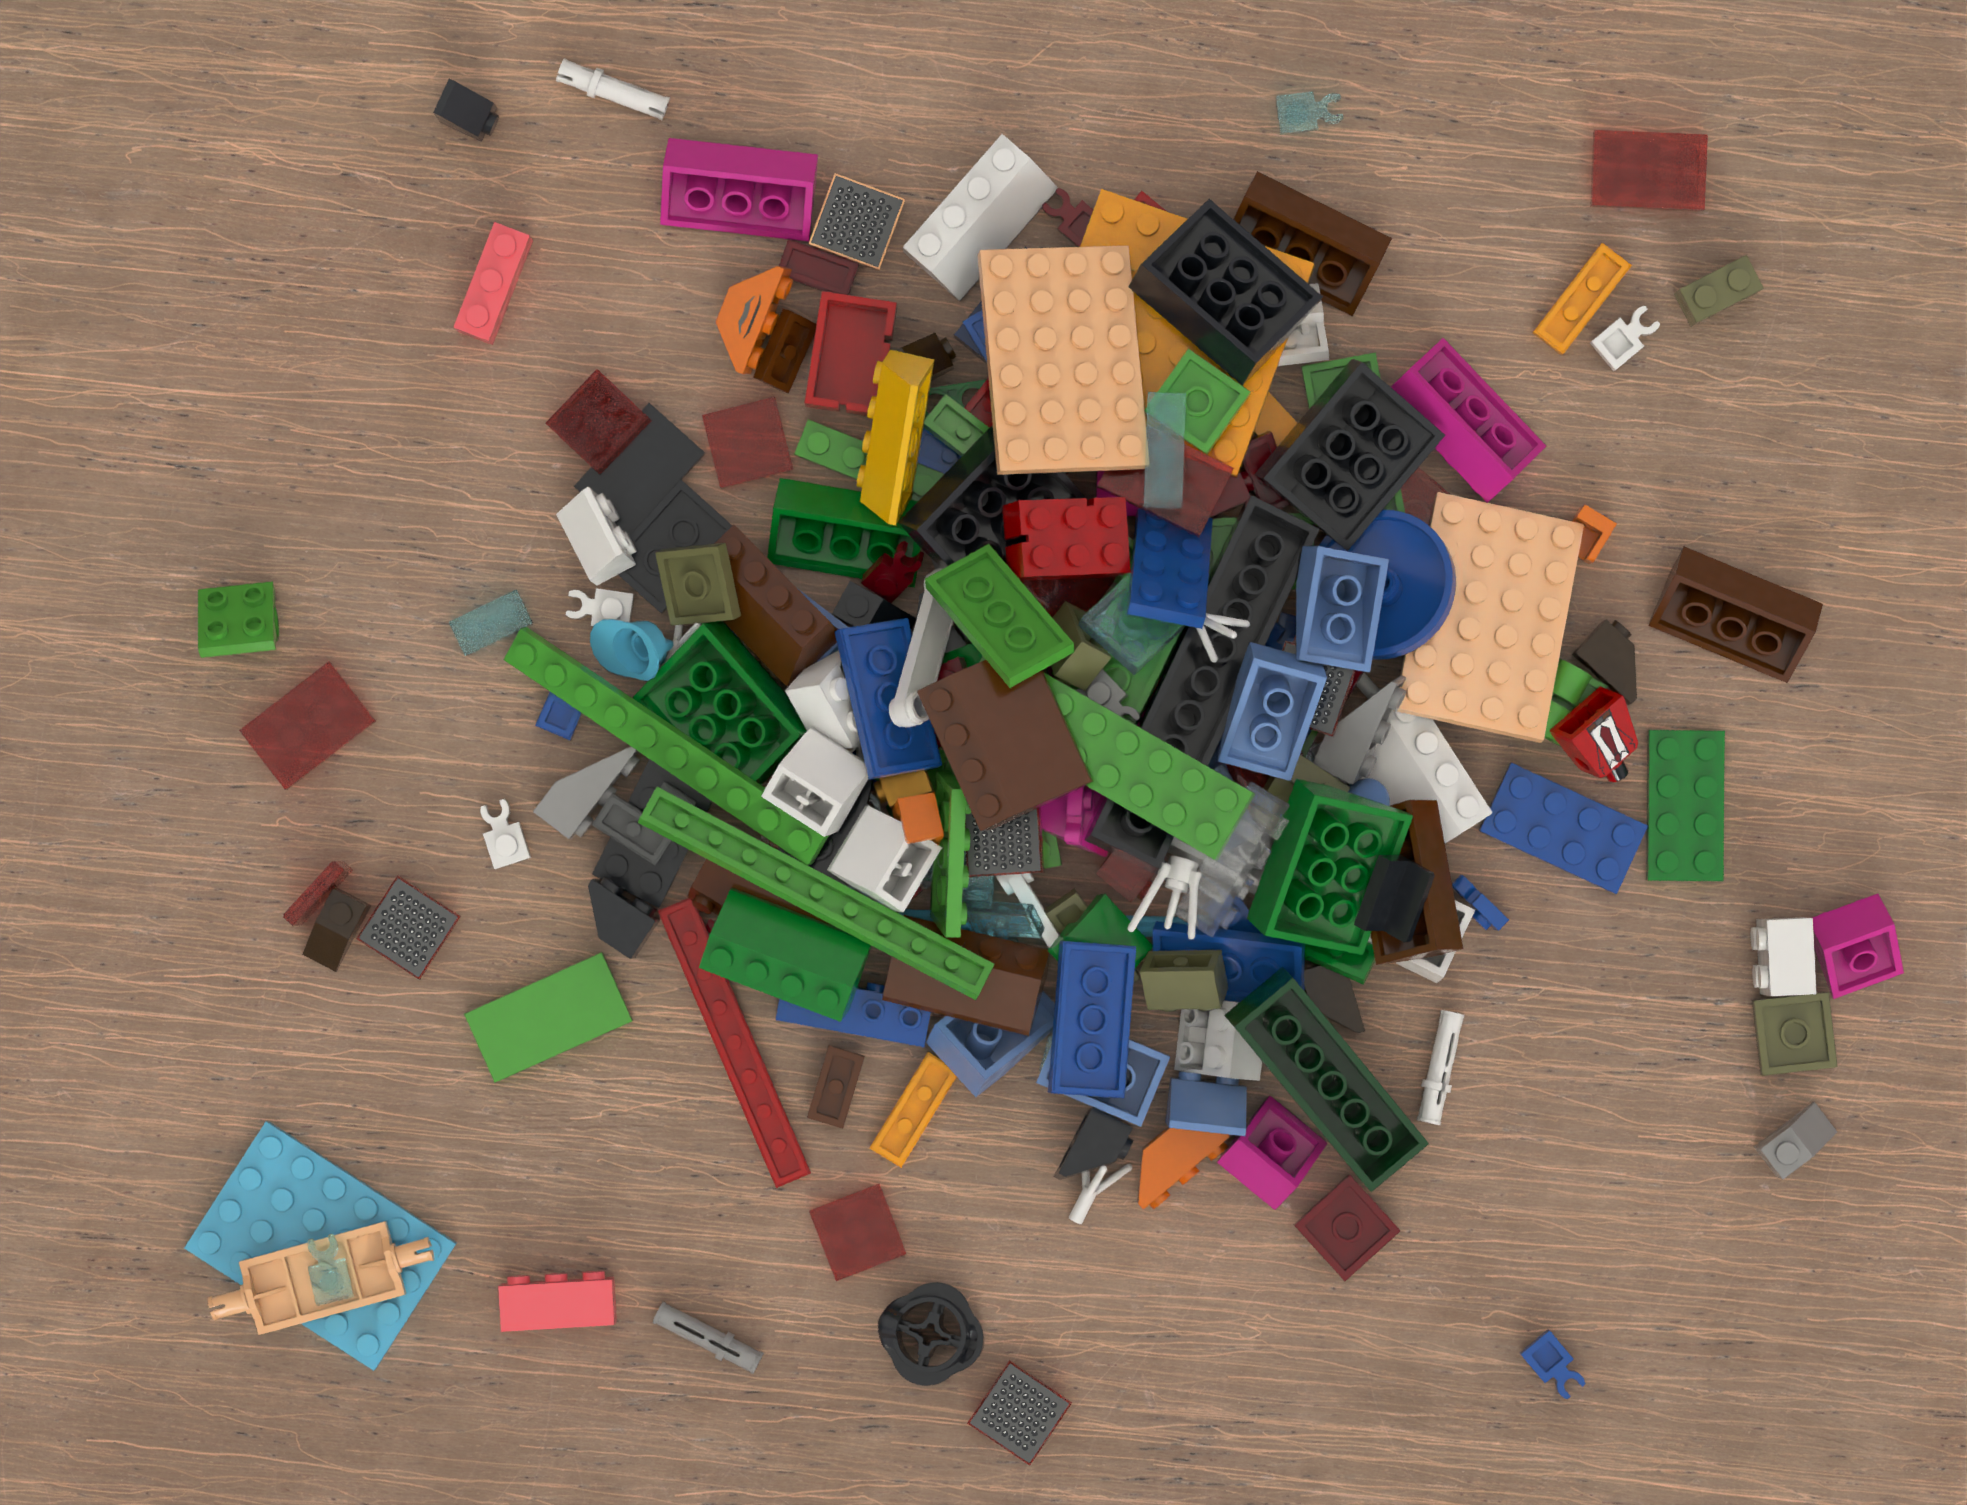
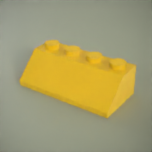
M890 350L883 362L878 361L875 367L873 383L878 384L877 396H872L869 403L867 417L873 419L871 431H866L863 440L862 452L867 453L866 465H861L859 469L857 487L862 488L860 502L886 523L896 526L912 498L934 359Z

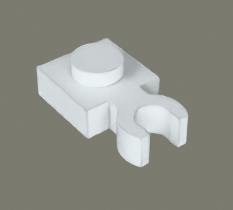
M1646 306L1639 307L1633 312L1629 325H1626L1619 318L1590 342L1613 371L1644 347L1638 339L1640 335H1650L1659 328L1660 323L1658 321L1654 322L1650 327H1644L1640 324L1639 318L1647 310Z
M596 588L595 599H590L582 591H569L568 596L580 598L582 601V607L579 611H566V616L569 618L581 619L586 615H592L591 626H594L603 619H615L630 622L634 600L633 593Z
M505 799L499 800L502 813L498 817H492L489 814L487 805L481 806L480 810L482 818L491 824L493 829L483 833L494 869L531 858L520 822L510 825L508 823L510 806Z

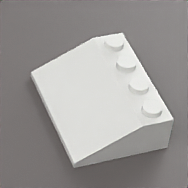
M1392 709L1387 720L1391 724V729L1382 745L1377 743L1372 756L1376 757L1377 760L1372 772L1368 776V778L1375 779L1385 786L1389 793L1390 805L1407 800H1437L1445 843L1491 815V809L1433 719L1401 713ZM1321 743L1310 749L1314 758L1317 755ZM1337 778L1347 786L1350 785V783Z

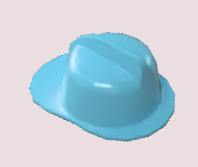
M603 619L594 625L590 633V645L593 654L606 670L617 675L649 681L656 676L659 666L664 663L667 657V652L673 647V641L666 639L662 631L650 621L625 622L615 619Z

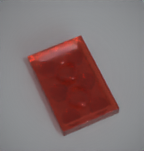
M1594 130L1590 207L1704 211L1708 135Z
M1146 425L1149 467L1147 469L1105 471L1097 488L1115 497H1126V502L1200 538L1234 468Z
M327 662L239 731L283 788L288 790L370 727L376 720L333 664Z

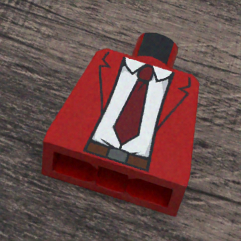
M1600 686L1549 731L1581 771L1598 778L1606 776L1609 782H1618L1628 775V769L1623 760L1637 749L1638 740L1623 695Z

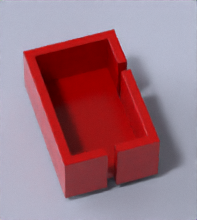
M822 291L804 402L806 407L839 412L840 405H846L847 413L867 416L871 397L877 396L878 384L873 383L876 364L878 361L883 362L891 350L890 343H884L885 339H893L897 302Z
M1126 497L1092 498L1088 500L1087 498L1018 500L1003 505L1005 540L1026 535V542L1005 547L1006 564L1020 581L1109 578L1131 573Z

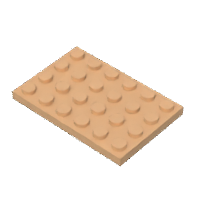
M1129 245L980 250L977 256L997 475L1147 469L1150 463L1133 291L1128 287L1132 281Z
M1437 492L1429 526L1443 540L1452 556L1456 572L1455 597L1449 615L1436 634L1416 650L1404 655L1400 676L1402 675L1406 679L1400 688L1406 690V695L1397 712L1542 743L1545 737L1584 524Z

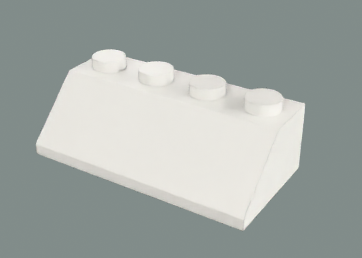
M1001 134L903 246V252L957 300L961 301L980 279L977 256L979 251L1006 249L1039 212L1042 205L1053 196L1058 187L1030 157L1006 136Z

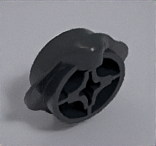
M932 1282L917 1287L909 1294L891 1302L884 1309L878 1320L880 1341L890 1355L896 1370L907 1381L917 1385L930 1386L945 1381L953 1374L970 1367L978 1359L984 1348L982 1327L971 1311L966 1298L958 1289L945 1283ZM925 1302H934L932 1311H929L928 1317L923 1323L905 1321L907 1315L916 1306ZM945 1307L957 1318L961 1336H957L945 1328L943 1323ZM934 1324L935 1332L940 1333V1336L947 1337L949 1340L944 1338L936 1339L928 1344V1337L923 1335V1332L914 1330V1328L925 1329L930 1328ZM902 1332L915 1337L918 1341V1361L913 1359L905 1349ZM939 1345L958 1348L955 1354L945 1363L938 1366H929L930 1358L934 1355Z

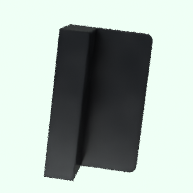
M1379 855L1354 925L1364 931H1384L1402 942H1410L1435 874L1403 855Z

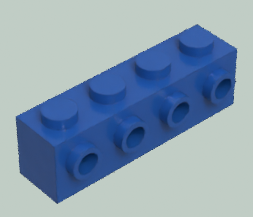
M867 982L866 989L857 988L850 1010L841 1022L779 999L776 1020L925 1047L931 1012L884 1001L882 998L885 985Z

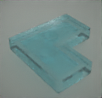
M964 901L967 906V924L971 931L1019 942L1017 937H1042L1045 927L1033 904Z

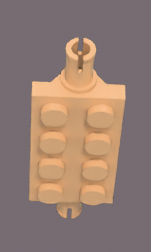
M387 1221L245 1259L239 1261L243 1285H240L239 1290L208 1297L209 1308L222 1304L225 1305V1307L215 1309L210 1313L212 1319L216 1321L220 1318L246 1311L248 1315H252L258 1335L403 1296L406 1294L401 1275L402 1268L426 1261H434L433 1249L417 1253L418 1250L429 1248L432 1245L429 1237H424V1239L396 1246L392 1242Z

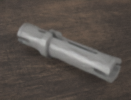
M664 1301L652 1322L716 1354V1359L722 1361L724 1358L749 1371L751 1374H754L764 1354L734 1339L735 1334L729 1331L727 1334H724L668 1305Z

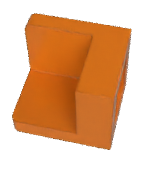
M1584 504L1579 508L1572 522L1584 524L1578 558L1591 564L1597 558L1617 523Z
M935 792L898 798L892 808L893 817L902 823L906 843L931 840L939 845L944 837Z

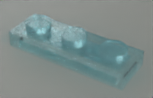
M1148 392L1144 508L1183 509L1186 393Z

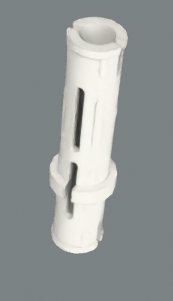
M565 58L559 68V75L556 77V82L586 91L587 96L591 98L599 96L656 117L661 121L664 118L668 107L667 104L670 101V97L653 93L605 75L604 70L600 68L592 70L570 62Z
M1445 1010L1440 1011L1439 1025L1426 1080L1423 1079L1421 1087H1424L1417 1117L1418 1121L1441 1125L1447 1092L1450 1093L1452 1085H1449L1459 1034L1465 1016L1463 1014Z

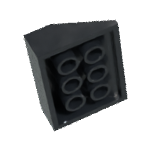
M1210 199L1141 263L1128 286L1242 386L1267 362L1323 298L1321 294Z
M1351 359L1258 469L1255 475L1348 551L1444 438L1445 434L1363 362Z
M992 425L898 523L942 569L987 544H990L1006 563L1005 547L1026 542V535L1005 540L1003 505L1018 500L1075 499L1086 497L1064 472L997 475Z

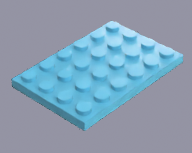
M266 1121L184 1249L238 1284L243 1285L239 1261L379 1222L387 1221L392 1242L396 1246L429 1237L432 1246L418 1250L417 1253L433 1249L434 1261H426L402 1268L401 1275L406 1290L405 1295L301 1323L375 1371L457 1242L276 1125Z

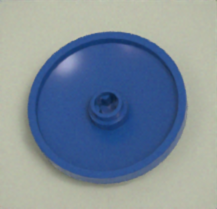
M1382 510L1347 551L1389 559L1372 660L1391 659L1408 654L1430 640L1449 615L1456 591V572L1453 559L1439 535L1428 524L1413 515L1395 510ZM1328 535L1318 545L1320 547L1346 551Z

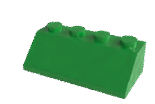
M784 478L779 479L773 506L767 558L775 565L862 579L863 574L883 553L894 558L896 547L900 542H908L907 550L904 554L907 557H915L921 551V548L898 522L896 526L886 523L861 503V491ZM910 500L909 503H908V505H907V507L905 508L903 514L901 515L900 519H901L918 501ZM918 570L915 571L913 582L908 587L915 588Z
M731 888L709 935L699 968L841 1022L850 1010L871 945L835 926Z

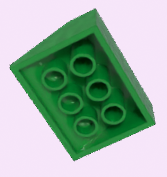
M723 621L703 623L658 670L656 676L649 680L632 697L760 785L774 774L781 761L807 732L787 694Z
M1296 779L1247 919L1264 936L1363 955L1371 931H1364L1355 926V919L1378 856L1400 854L1413 815L1329 785Z

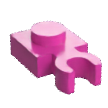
M1086 785L1068 793L1067 820L1064 834V842L1068 845H1082L1085 811H1092L1094 790Z

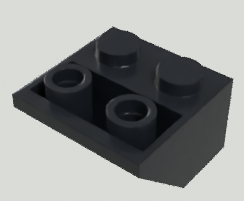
M604 877L602 881L592 879L588 889L599 939L629 959L636 958L660 921L653 916L657 909L640 898H635L632 902L624 897L622 894L625 888L616 884L608 877Z

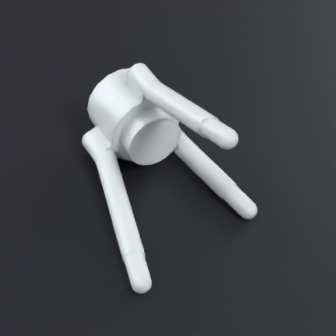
M1169 856L1168 863L1162 862L1157 876L1128 925V931L1133 932L1165 879V887L1171 889L1172 894L1164 928H1171L1181 892L1187 893L1188 887H1190L1188 938L1194 939L1197 919L1198 885L1202 874L1197 872L1199 864L1178 856Z

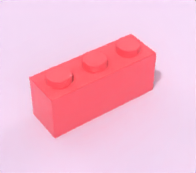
M494 222L454 324V328L458 332L493 345L533 243L530 235Z
M605 1271L582 1272L583 1279H568L567 1273L545 1274V1281L530 1282V1275L508 1276L507 1283H501L498 1286L501 1332L615 1325L617 1315L614 1277H605Z

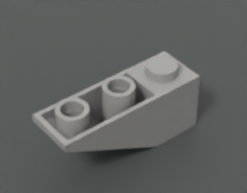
M1401 675L1338 722L1334 726L1332 734L1326 733L1313 763L1329 774L1352 785L1362 777L1368 778L1377 760L1376 757L1372 756L1377 743L1381 745L1384 743L1391 729V724L1387 722L1392 709L1395 711L1399 709L1406 695V690L1400 688L1406 677Z
M629 747L556 781L533 812L568 839H572L575 834L581 838L594 822L590 815L599 804L603 807L610 795L617 792V789L613 787L616 780L621 774L627 778L637 766L640 759L635 755L639 751Z

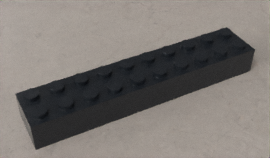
M1251 496L1243 504L1208 578L1206 613L1248 620L1250 626L1243 628L1224 625L1237 633V637L1232 639L1204 625L1218 657L1215 663L1211 662L1197 629L1186 626L1138 725L1139 727L1201 763L1209 765L1224 733L1237 676L1249 642L1265 646L1298 576L1302 547L1312 546L1319 528L1254 496ZM1104 797L1084 840L1144 870L1154 873L1160 868L1174 836Z

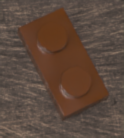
M782 309L753 378L789 394L816 332L817 324L790 310Z
M831 1045L828 1046L807 1118L843 1129L865 1058L864 1055Z

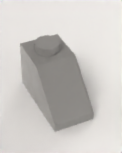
M1812 1102L1755 1145L1754 1148L1775 1176L1785 1179L1814 1157L1837 1131L1818 1105Z

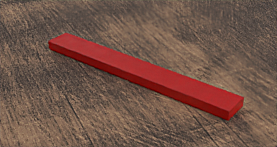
M687 898L659 910L658 914L775 1187L778 1188L811 1174V1171L729 979L699 968L709 933L699 910L692 905L693 900Z

